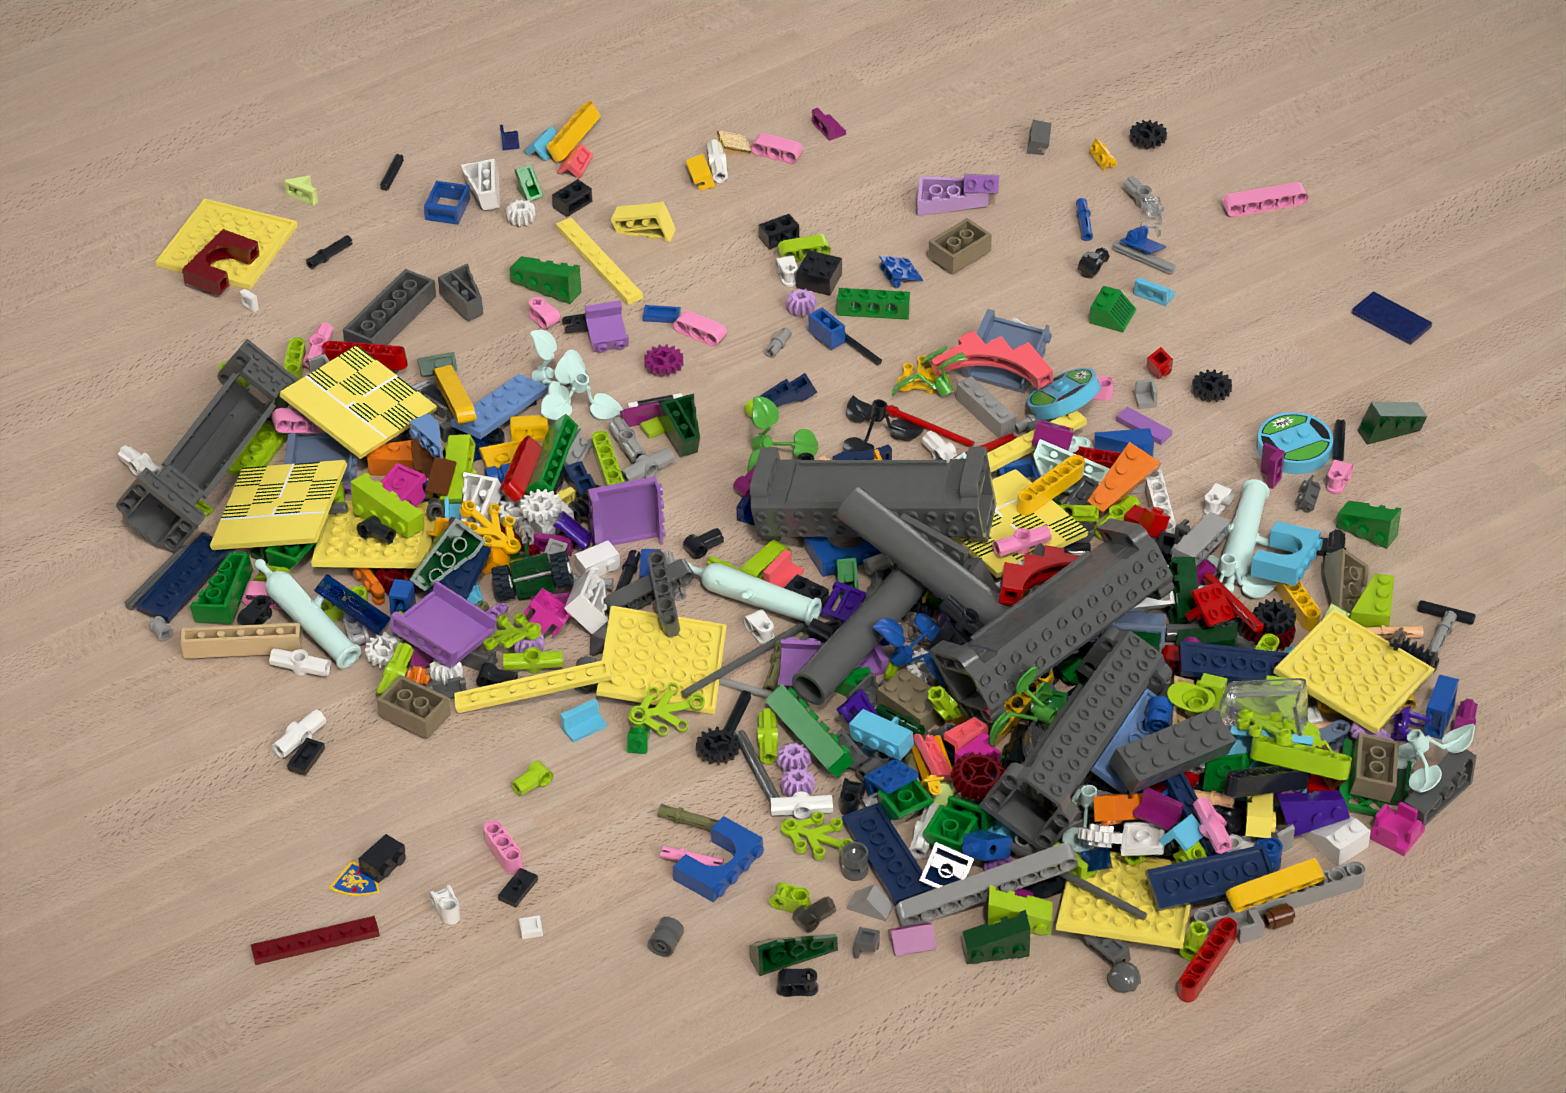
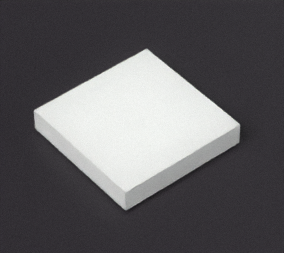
M1149 822L1124 823L1121 855L1163 854L1164 846L1159 839L1166 834V830Z

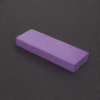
M1129 407L1116 416L1117 422L1132 430L1150 428L1153 441L1160 445L1172 436V430Z

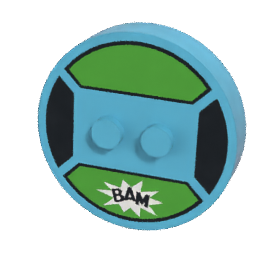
M1091 368L1069 370L1053 377L1054 382L1039 390L1035 389L1029 395L1027 404L1036 419L1048 420L1057 418L1082 407L1092 400L1099 392L1101 384L1095 371Z
M1297 412L1281 413L1272 416L1261 425L1258 431L1257 451L1262 459L1263 445L1265 443L1285 451L1284 473H1310L1322 468L1330 460L1333 435L1329 427L1314 416Z

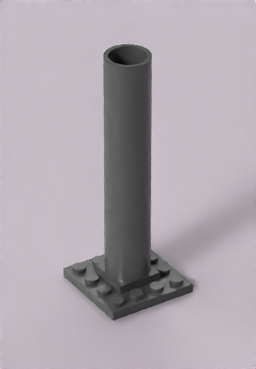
M862 487L856 488L839 508L837 518L944 601L949 595H952L965 608L975 610L979 615V620L984 625H987L1011 607V605L999 603V594Z
M905 513L900 516V518L963 566L964 561L968 559V548ZM895 563L894 570L794 674L792 684L795 691L801 698L813 705L822 704L884 638L878 631L872 629L873 626L884 618H891L898 623L929 589Z

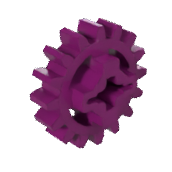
M668 344L665 347L658 345V348L652 347V351L647 350V355H644L645 368H647L648 372L653 371V375L659 373L660 377L663 374L670 376L671 372L676 374V370L680 371L681 366L684 365L683 353H680V349L675 350V346L668 347Z

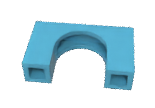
M1276 521L1270 531L1269 547L1290 551L1294 554L1282 555L1258 549L1252 558L1251 575L1296 586L1299 579H1303L1305 570L1309 569L1311 560L1315 559L1317 551H1320L1322 548L1321 531Z

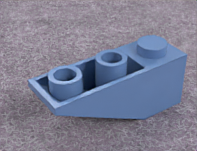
M429 413L409 421V434L411 438L418 440L421 447L425 448L432 457L443 458L438 421Z

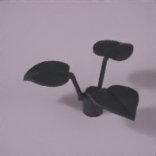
M853 395L847 404V416L856 422L872 420L864 441L857 437L848 438L843 443V449L850 452L874 449V446L867 442L874 422H881L884 418H886L888 428L891 429V435L899 440H912L921 434L924 428L900 419L893 420L890 423L889 412H886L887 403L884 400H874L872 405Z

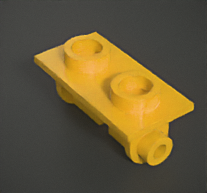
M1096 137L1089 152L1102 171H1105L1106 167H1116L1117 160L1110 155L1105 143L1100 142Z
M930 775L925 777V780L921 781L920 784L934 798L941 792L940 782L944 777Z

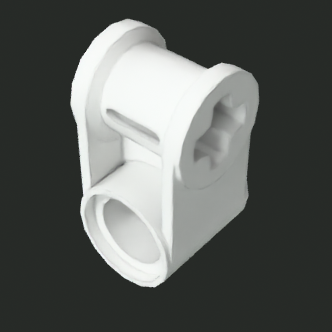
M794 256L775 258L776 270L783 285L787 287L796 286L798 266Z
M1218 483L1214 484L1212 489L1205 495L1206 506L1204 514L1207 515L1209 512L1220 515L1232 502L1235 491Z
M763 609L743 617L747 630L755 637L759 644L762 645L775 638L772 633L774 628L773 622L767 617Z
M446 885L444 889L436 892L430 891L431 903L442 921L447 925L458 923L461 918L459 902L451 886Z

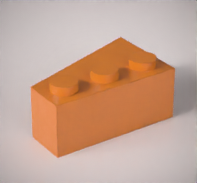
M1143 793L1094 796L1095 822L1101 821V825H1114L1123 823V820L1140 819L1133 815V811L1141 804Z

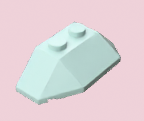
M1040 439L1033 458L1041 477L1068 457L1076 454ZM1085 459L1083 476L1086 475L1097 484H1100L1108 473L1109 468ZM1079 481L1070 486L1064 492L1071 494V492L1079 483Z

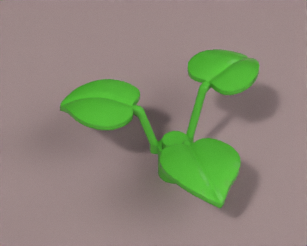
M947 345L928 354L921 363L923 364L941 355L947 349ZM961 352L953 355L936 368L937 370L941 369L942 374L933 380L935 384H932L920 373L913 374L902 379L893 387V397L898 389L917 378L922 379L933 390L937 389L941 397L949 394L954 389L947 378L945 367L948 364L966 360L964 353Z
M760 396L753 397L752 421L757 428L765 430L751 441V446L755 451L750 455L748 472L756 465L761 447L794 446L793 454L796 458L801 453H811L815 456L818 452L819 444L815 435L808 429L798 430L794 435V442H772V439L765 435L771 429V424L778 422L779 412L771 400Z
M1034 664L1020 678L1016 686V693L1018 695L1025 691L1032 698L1029 711L1034 716L1003 712L993 724L990 732V745L992 747L995 739L1012 716L1033 720L1036 723L1038 720H1041L1047 725H1050L1054 720L1057 711L1042 703L1053 696L1049 683L1046 681L1042 682L1034 695L1028 688L1037 674V665Z

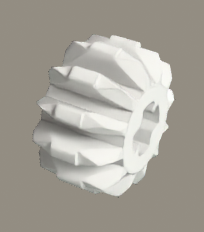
M522 199L521 201L515 200V202H510L506 209L508 222L512 223L513 226L519 225L520 227L521 225L527 226V223L532 224L536 211L533 203Z
M436 659L430 664L429 672L432 682L443 680L444 685H446L447 679L457 678L458 676L463 677L461 662H458L451 669Z

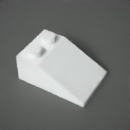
M1350 816L1349 819L1301 835L1334 864L1340 866L1368 848L1371 830L1358 819Z

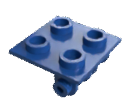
M1144 225L1128 231L1126 237L1120 240L1126 243L1127 247L1138 248L1144 254H1152L1166 248L1165 245L1147 238L1149 230Z
M879 256L882 261L880 269L887 279L890 280L893 287H900L903 279L923 281L919 272L908 258Z

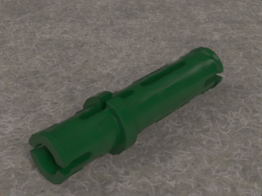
M879 704L875 710L880 717L889 721L897 717L899 718L898 725L913 731L914 735L921 734L923 736L925 733L924 725L915 722L912 717L904 716L884 704Z

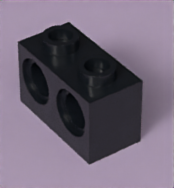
M578 179L552 194L553 209L565 217L572 215L593 202L592 188Z
M790 214L758 224L759 239L769 250L777 247L781 241L800 238L799 224Z
M798 574L784 587L811 599H821L822 607H824L829 598V589Z

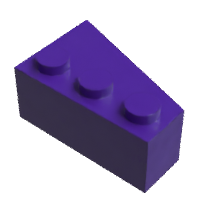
M1339 790L1314 791L1313 793H1301V791L1282 794V792L1275 793L1284 824H1293L1295 827L1294 837L1350 818L1345 799Z

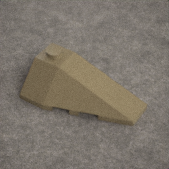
M1342 548L1325 556L1324 574L1332 604L1350 614L1348 618L1350 619L1351 611L1362 595L1361 590L1367 584L1368 565Z

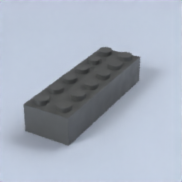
M404 269L343 329L344 342L388 345L436 297L435 280Z
M1213 708L1116 748L1109 762L1129 792L1133 794L1228 754L1236 739Z

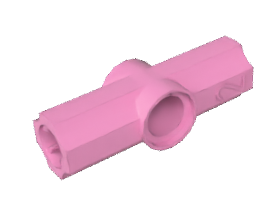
M322 322L321 325H318L315 334L309 339L310 345L303 359V365L308 369V360L324 354L322 345L330 341L334 329L328 323Z
M1047 525L1032 530L1019 528L1015 530L1013 536L994 541L992 547L997 557L1014 552L1025 554L1030 551V547L1051 541L1052 535Z
M1205 797L1197 799L1193 803V810L1201 823L1199 826L1200 832L1210 840L1217 853L1222 854L1230 851L1232 840L1225 829L1226 820L1215 811L1210 799Z

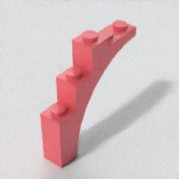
M974 330L958 338V346L952 347L949 351L931 360L932 372L936 376L942 374L941 369H936L953 355L963 352L966 360L948 364L945 367V372L967 366H992L1020 375L1037 390L1054 382L1053 370L1029 342L1012 350L1001 336L985 344Z

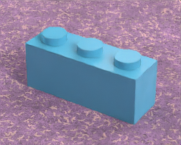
M862 709L849 723L850 737L853 740L883 752L889 757L901 760L914 746L913 731L865 709Z

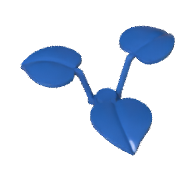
M924 613L916 615L915 624L923 633L910 645L904 646V631L895 620L884 618L873 626L872 629L878 631L889 643L897 647L890 656L895 666L902 667L905 663L909 665L913 661L923 659L927 668L943 688L947 685L930 653L913 657L914 651L912 648L925 635L930 641H933L941 629L928 615Z

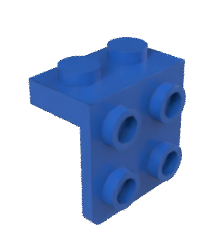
M891 760L864 776L867 794L870 796L879 790L889 794L917 779L919 774L900 760Z

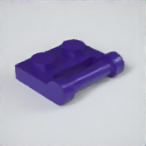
M562 511L553 527L557 530L560 529L575 541L581 550H584L591 540V533L566 512Z
M836 581L832 586L833 590L826 604L821 608L820 616L825 619H840L843 624L864 602L866 592ZM843 592L844 595L835 611L831 610L838 595Z
M862 689L856 690L844 704L836 709L839 715L844 717L848 725L854 719L849 709H851L855 717L862 709L878 715Z

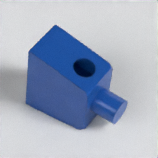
M979 829L964 835L962 853L984 861L1009 858L1011 837Z

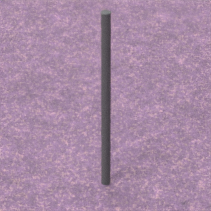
M803 621L687 687L681 691L684 698L688 697L774 647L776 641L786 640V638L803 631V627L807 626L806 623Z
M1011 841L1010 850L1018 855L1025 857L1034 854ZM1068 871L1058 875L1143 921L1147 917L1146 912Z

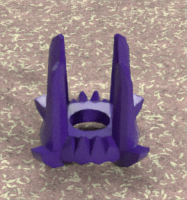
M1411 706L1402 708L1393 718L1395 723L1391 739L1409 742L1407 735L1412 730L1408 729V725L1424 727V724L1410 718L1431 722L1430 718L1410 711Z

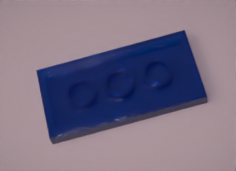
M1374 291L1352 308L1353 315L1410 345L1432 327L1431 321Z
M326 574L314 589L320 596L378 636L391 619L329 574Z

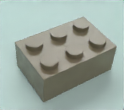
M966 218L929 241V258L954 274L991 251L992 234Z
M905 668L877 688V706L884 704L904 716H910L915 722L924 725L927 730L942 720L932 709L933 704L928 699V691L931 686Z
M402 675L377 699L380 717L426 739L451 715L449 697Z
M1359 733L1353 747L1350 794L1390 803L1397 784L1398 741Z

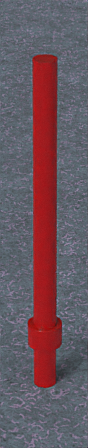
M887 405L886 412H889V416L893 418H901L967 447H973L975 444L970 439L905 413L894 405Z

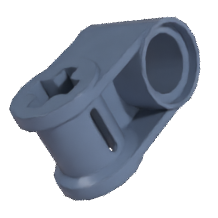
M1337 720L1319 729L1321 740H1326L1332 751L1340 748L1344 739L1349 740L1350 725L1347 721Z

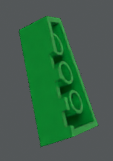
M521 256L509 268L511 282L567 304H571L582 293L580 265L568 266V263L563 262L554 264L550 260L541 262L537 258Z
M230 552L218 567V573L209 579V585L205 590L200 591L197 601L192 602L189 606L195 623L232 624L246 585L253 572V566L248 553Z

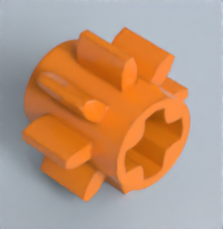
M413 665L412 670L407 669L405 674L406 678L421 685H428L430 675L426 674V668Z

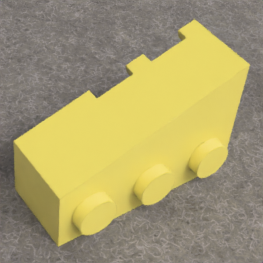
M664 202L617 206L611 218L613 226L619 234L636 237L644 235L648 236V239L661 238L664 239V242H670L676 230Z
M1273 793L1248 796L1245 836L1271 838V832L1276 830V812H1273Z

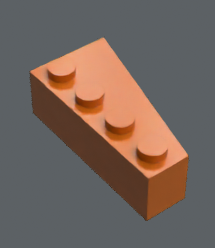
M415 440L386 443L367 454L369 474L386 476L397 463L414 470L411 441Z
M1129 442L1090 496L1086 505H1097L1099 517L1102 518L1109 512V508L1112 505L1119 504L1122 499L1132 493L1148 477L1157 472L1161 462Z

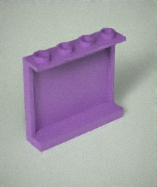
M656 476L588 489L592 546L607 540L614 546L658 537L660 545H663V536H666L664 525H662L665 522L663 511H661V509H664V502L661 497L663 495V487L661 483L658 484Z
M435 581L433 591L403 614L396 611L391 615L389 629L451 669L487 638L495 634L497 619L438 581Z

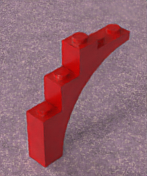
M1045 545L1043 556L1025 553L1022 565L1004 562L1000 581L999 603L1013 606L1020 601L1024 593L1031 587L1047 581L1080 556L1064 553V548Z

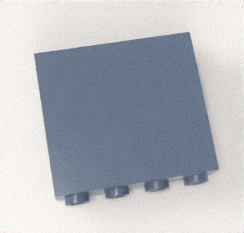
M987 309L976 333L985 344L1001 336L1012 350L1029 342L1042 358L1045 354V346L1047 343H1050L1052 337L1049 325L1047 324L1044 330L995 317V312L991 309ZM978 365L962 367L963 377L965 378L972 376L977 381L1024 394L1027 387L1030 388L1031 386L1029 381L1006 369Z
M288 433L285 464L345 460L347 467L341 482H348L347 484H349L354 478H357V468L355 466H358V457L328 433L306 435Z
M1130 611L1110 625L1119 630L1160 633L1159 647H1164L1166 613ZM1104 630L1088 642H1096Z

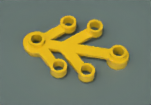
M919 356L917 358V373H920L927 380L931 381L932 384H935L933 380L939 377V375H932L934 374L932 367L925 370L928 361L923 364L921 361L926 356ZM905 363L903 365V376L898 378L896 384L914 372V365L912 363ZM947 375V378L951 384V377ZM920 378L914 379L898 389L902 392H908L912 389H922L928 394L936 392V389L933 390L927 383H920L919 381H923Z
M467 500L461 504L459 512L463 517H473L484 526L479 527L473 522L468 524V527L470 529L473 528V531L478 535H484L483 539L489 542H485L484 546L502 548L508 555L516 554L520 551L521 544L514 538L513 525L515 519L512 516H505L502 521L506 535L501 532L498 516L501 508L498 504L492 503L488 508L491 522L476 510V505L473 501ZM491 536H495L499 540H493Z

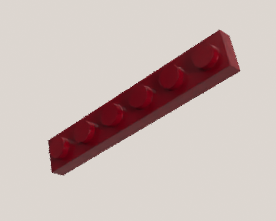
M371 916L250 945L255 965L380 937L376 918Z

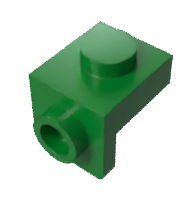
M645 725L630 727L627 735L628 753L646 754L648 752L650 728H645Z

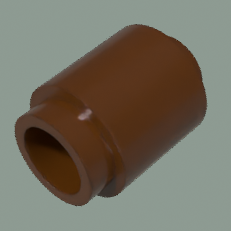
M1287 903L1269 908L1262 914V919L1267 929H1277L1292 924L1295 918L1293 907Z

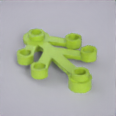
M518 613L513 617L516 625L523 627L516 628L509 622L507 615L503 614L496 619L498 626L503 627L505 630H496L495 634L487 638L481 645L484 644L486 650L494 649L500 643L503 648H509L525 637L528 640L538 638L541 635L542 628L539 623H529L523 613Z
M671 682L667 685L666 692L657 706L648 709L652 700L657 699L659 696V689L652 686L647 690V695L641 705L630 709L628 717L634 725L645 724L656 730L659 737L667 736L669 728L666 724H659L650 717L659 716L674 725L679 733H684L688 729V722L683 719L680 720L670 713L686 709L699 711L705 705V698L702 694L695 693L687 701L667 705L672 696L678 693L679 689L676 683ZM669 687H675L676 691L671 692ZM653 690L657 694L655 696H652L649 692ZM694 701H699V702H700V705H699V706H695V705L693 704V702H694ZM635 714H641L642 718L637 719ZM682 723L686 727L684 729H680L678 725ZM660 728H665V729H666V732H665V733H661V732L659 731V729H660Z
M1244 708L1237 713L1239 718L1237 720V728L1242 730L1249 729L1250 736H1261L1263 728L1276 736V744L1281 746L1292 745L1293 735L1290 730L1295 729V720L1284 719L1282 723L1283 714L1280 712H1272L1270 716L1261 715L1249 708Z
M816 811L812 814V817L800 821L786 819L780 825L783 835L792 839L796 853L802 854L807 851V843L801 840L799 835L806 837L813 850V857L816 860H823L826 857V850L819 845L818 841L839 848L840 855L844 845L853 842L849 838L839 840L825 835L826 833L838 832L843 829V821L840 818H833L830 824L813 829L805 828L814 824L821 825L824 823V814L820 811Z

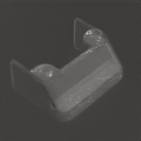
M1303 678L1235 681L1227 685L1216 712L1229 731L1231 726H1237V720L1239 719L1237 713L1244 708L1253 709L1257 714L1269 716L1272 712H1280L1283 714L1282 719L1295 720L1297 734L1302 736L1308 721L1307 682Z

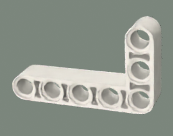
M1159 468L1157 472L1135 488L1132 493L1146 492L1149 508L1153 509L1154 506L1162 508L1164 513L1170 516L1165 532L1175 534L1176 523L1163 474Z

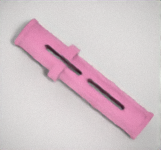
M664 845L662 847L664 851H661L662 859L679 861L687 854L705 865L720 866L724 864V859L689 852L685 848L680 850Z

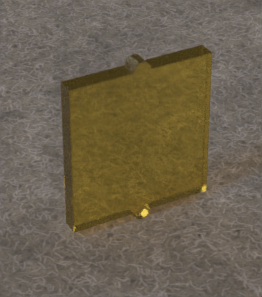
M717 131L718 141L721 142L723 149L751 154L750 143L747 142L745 135Z

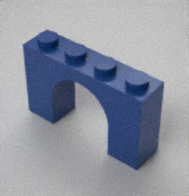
M804 537V549L822 577L837 573L836 559L856 558L857 566L863 564L864 559L882 553L863 537H860L863 542L854 548L836 547L827 537Z
M725 816L711 828V842L734 856L728 863L720 866H709L685 854L673 866L674 881L711 902L723 896L726 889L731 884H734L738 877L744 871H747L756 858H760L764 852L763 837Z

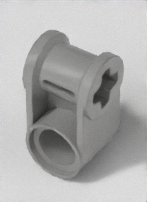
M354 611L346 613L343 617L346 636L354 645L370 643L360 614Z

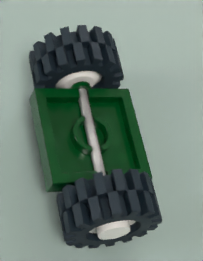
M566 551L550 554V561L546 552L509 561L510 567L506 564L491 569L493 585L500 602L514 599L516 591L518 599L536 596L542 588L548 592H553L557 590L556 586L562 588L574 583L573 572Z

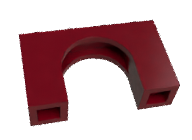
M222 229L183 267L184 283L220 296L230 286L228 272L215 268L211 264L220 259H234L250 265L260 255L258 241Z

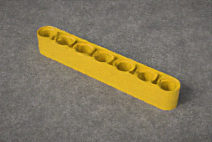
M452 365L433 369L437 385L457 424L476 421L473 404Z

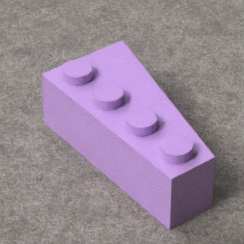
M924 176L919 178L918 216L986 207L989 204V193L964 192V178Z

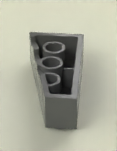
M1467 749L1459 753H1448L1438 764L1442 772L1438 784L1426 792L1418 793L1414 791L1404 800L1405 804L1418 810L1417 820L1426 826L1472 784L1477 755Z

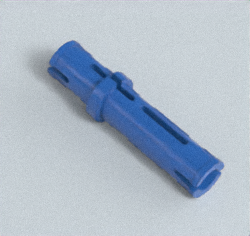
M1079 198L1076 201L1082 239L1090 241L1093 239L1090 223L1091 212L1087 206V200Z

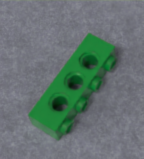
M852 288L838 289L837 316L909 320L910 292Z

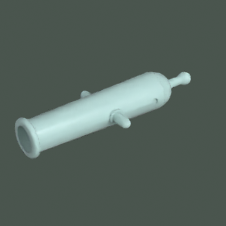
M1256 479L1247 480L1241 485L1242 495L1233 523L1229 525V536L1223 554H1233L1237 558L1236 566H1239L1241 578L1250 569L1255 544L1259 543L1269 546L1270 543L1269 539L1259 536L1260 534L1258 533L1264 503L1269 497L1270 489L1267 484ZM1235 572L1227 577V582L1224 584L1230 592L1234 591L1233 584L1237 580Z
M257 559L255 561V568L261 570L267 577L265 585L268 595L296 623H300L301 631L305 630L336 661L338 668L345 669L353 665L361 654V647L357 644L354 645L321 609V603L326 598V593L324 591L320 592L314 600L293 576L287 572H272L266 566L264 560Z
M687 562L694 574L702 578L703 586L711 592L804 621L807 626L810 625L813 618L818 619L820 616L822 603L819 598H808L720 563H711L706 568H698Z

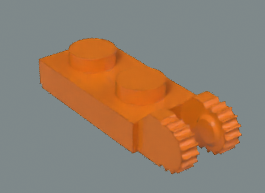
M354 568L352 572L355 579L360 580L362 586L366 588L367 592H370L373 603L383 605L385 603V589L379 583V580L369 568Z

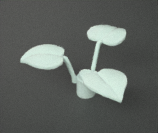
M545 330L532 331L529 334L533 339L536 352L541 359L546 360L541 366H538L537 370L532 372V379L544 385L550 384L548 388L549 394H559L565 400L569 395L568 389L565 386H560L558 381H550L554 376L555 370L546 366L554 358L553 352L557 349L556 341L552 334ZM568 350L564 353V356L569 354L586 371L585 363L577 351Z
M569 354L563 356L558 362L555 369V378L560 384L567 385L570 383L572 386L571 392L565 400L559 394H549L544 397L541 403V414L553 421H556L564 414L571 415L572 407L567 402L574 392L583 393L587 391L589 402L592 403L590 412L599 420L605 421L615 418L623 410L620 404L607 394L598 393L594 396V400L592 399L591 387L588 386L589 376L585 374L583 367L572 359Z
M1210 554L1205 558L1216 566L1217 570L1213 574L1214 576L1221 573L1219 578L1221 583L1224 576L1229 577L1235 572L1239 585L1243 586L1242 592L1249 597L1263 598L1277 586L1271 580L1252 576L1251 574L1245 575L1241 580L1239 566H1236L1237 558L1233 554H1223L1221 560ZM1200 585L1198 589L1208 585Z
M1474 724L1465 725L1450 731L1442 738L1443 744L1433 740L1429 735L1425 737L1420 729H1414L1407 735L1409 743L1399 746L1397 769L1406 770L1408 761H1412L1411 767H1413L1416 760H1419L1421 757L1424 768L1416 770L1409 778V785L1412 790L1418 793L1426 792L1435 787L1441 779L1442 772L1439 766L1433 765L1429 767L1423 754L1429 749V742L1441 749L1447 748L1449 753L1452 754L1462 752L1470 746L1473 740Z
M1085 785L1081 790L1078 789L1071 799L1076 806L1082 805L1084 808L1083 827L1087 828L1088 810L1094 809V796H1097V788L1093 785ZM1052 802V805L1056 808L1057 805ZM1139 819L1123 820V823L1118 824L1124 826V823H1133ZM1076 827L1066 830L1062 836L1063 843L1071 844L1075 852H1085L1094 847L1093 845H1087L1086 839L1077 838L1078 828Z

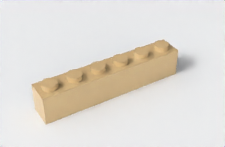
M300 623L182 628L181 647L184 659L271 655L273 648L293 652L302 649L303 640Z

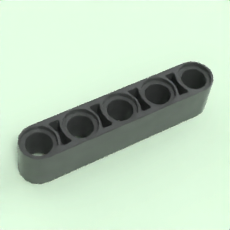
M655 550L648 555L654 593L663 632L666 636L673 637L680 632L679 618L665 555L662 551Z
M679 559L667 565L673 591L690 583L695 577L694 572L685 559ZM651 573L608 594L603 599L607 605V612L610 614L611 606L637 610L655 601L656 597Z

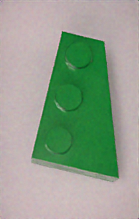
M1348 500L1337 514L1336 527L1388 549L1398 536L1401 508L1388 509L1385 505L1374 507L1370 506V503Z

